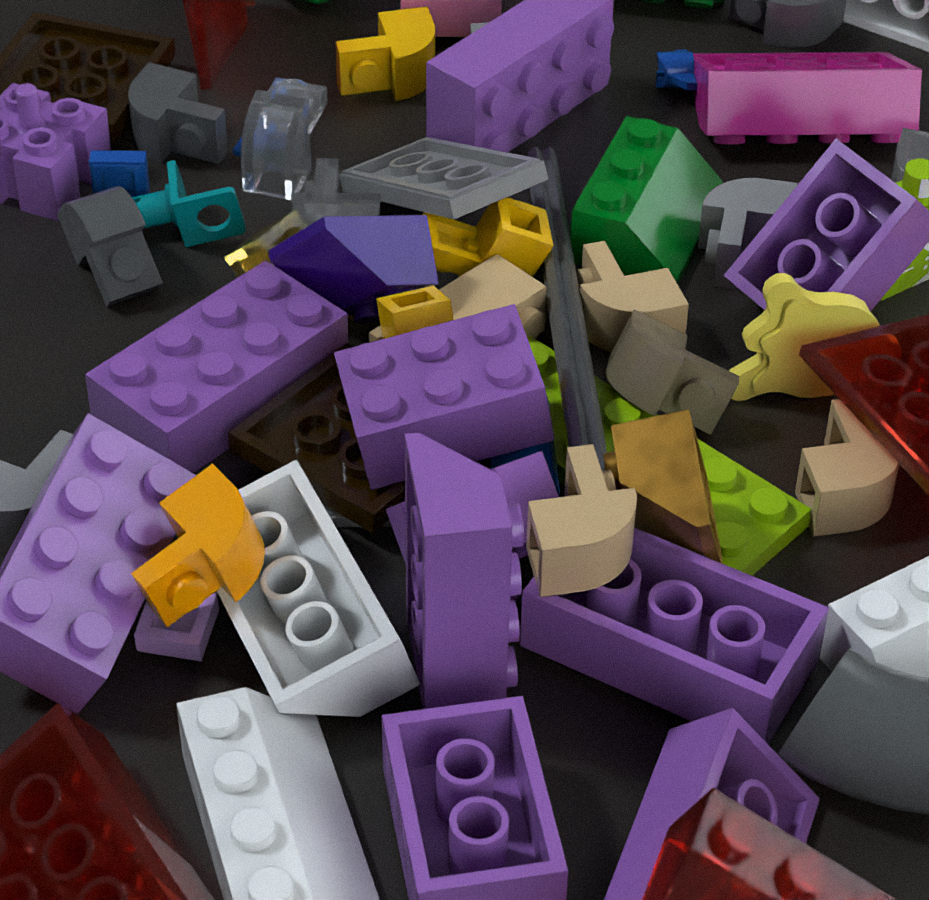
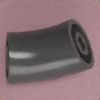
M850 648L814 697L778 755L788 766L811 780L850 797L895 810L929 815V678L891 669L872 661Z

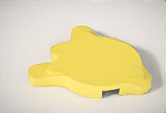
M777 273L765 281L762 289L766 302L765 311L744 327L742 332V338L747 349L757 352V354L729 370L740 376L739 385L731 399L744 401L769 392H782L800 398L834 395L852 387L871 372L888 365L895 358L898 345L893 334L880 327L877 318L869 311L866 303L858 297L839 292L808 291L802 288L791 275Z

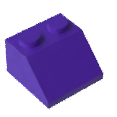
M427 215L324 216L268 250L270 262L275 267L348 313V316L353 315L354 323L357 324L380 321L376 298L439 284Z

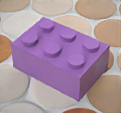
M835 139L728 269L724 277L764 310L766 309V302L762 289L765 281L774 274L785 273L791 275L802 288L808 291L839 292L854 295L863 300L871 312L929 242V210L838 139Z
M515 304L334 352L371 490L405 481V434L419 432L475 462L554 441L545 386Z
M523 696L382 715L383 771L409 900H566L568 868Z

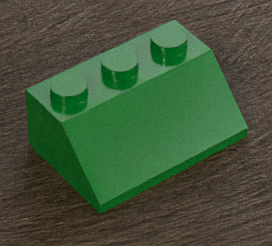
M625 117L572 209L571 243L575 264L582 266L584 244L605 241L624 276L668 268L676 283L679 284L698 246L703 201L710 191L724 182L678 128L658 124L651 119Z

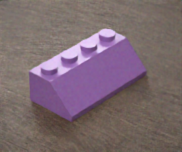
M419 432L405 434L406 623L415 673L421 684L418 686L422 709L506 698L507 687H514L518 684L515 651L513 646H508V643L519 642L520 639L517 606L515 600H510V596L521 595L522 592L517 553H512V547H521L524 544V528L519 503L507 504L501 475Z
M734 708L671 728L665 739L604 900H788L820 798Z

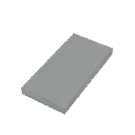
M425 137L343 170L339 174L343 191L346 193L450 219H457L548 180L545 163L538 158L431 137Z

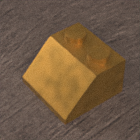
M690 410L611 425L615 451L604 453L605 469L612 471L616 490L635 488L637 495L635 528L723 564L708 477Z

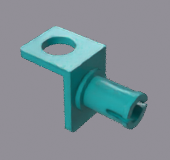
M175 160L167 162L169 183L165 184V190L132 197L145 221L146 226L143 229L173 222L175 227L179 228L185 247L233 237L246 232L245 221L235 189L233 187H224L187 196ZM210 205L222 206L230 214L228 219L218 226L202 224L199 222L197 215L203 208Z

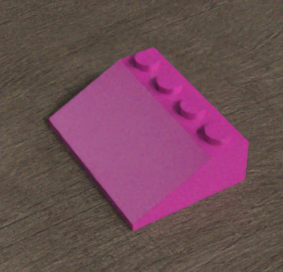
M888 52L693 53L694 74L697 81V90H693L699 127L707 136H714V143L743 144L745 143V135H766V142L774 144L797 143L798 135H818V141L822 143H832L835 139L842 143L850 142V134H870V141L898 143L902 142V134H919L922 69Z

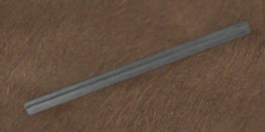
M535 146L528 152V157L544 161L548 180L530 187L532 205L545 209L547 212L554 245L541 266L544 285L547 286L546 299L569 447L593 444L601 470H606L604 453L607 452L557 156L550 147L540 150Z

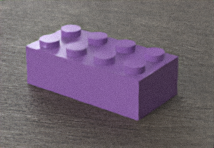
M524 0L426 62V137L510 152L527 139L534 137L540 130L562 115L569 113L572 108L588 97L601 91L608 84L611 75L609 63L611 37L614 31V23L612 21L614 0Z
M265 260L87 372L85 378L90 413L194 473L229 449L228 432L344 344L349 343L348 313Z
M89 413L86 415L60 453L0 566L1 673L77 714L82 710L107 680L145 599L131 573L169 546L176 534L159 502L195 477L196 474Z
M634 527L631 558L625 569L609 583L588 591L540 597L535 577L532 578L522 592L520 646L690 721L734 708L762 739L769 744L819 662L829 607Z

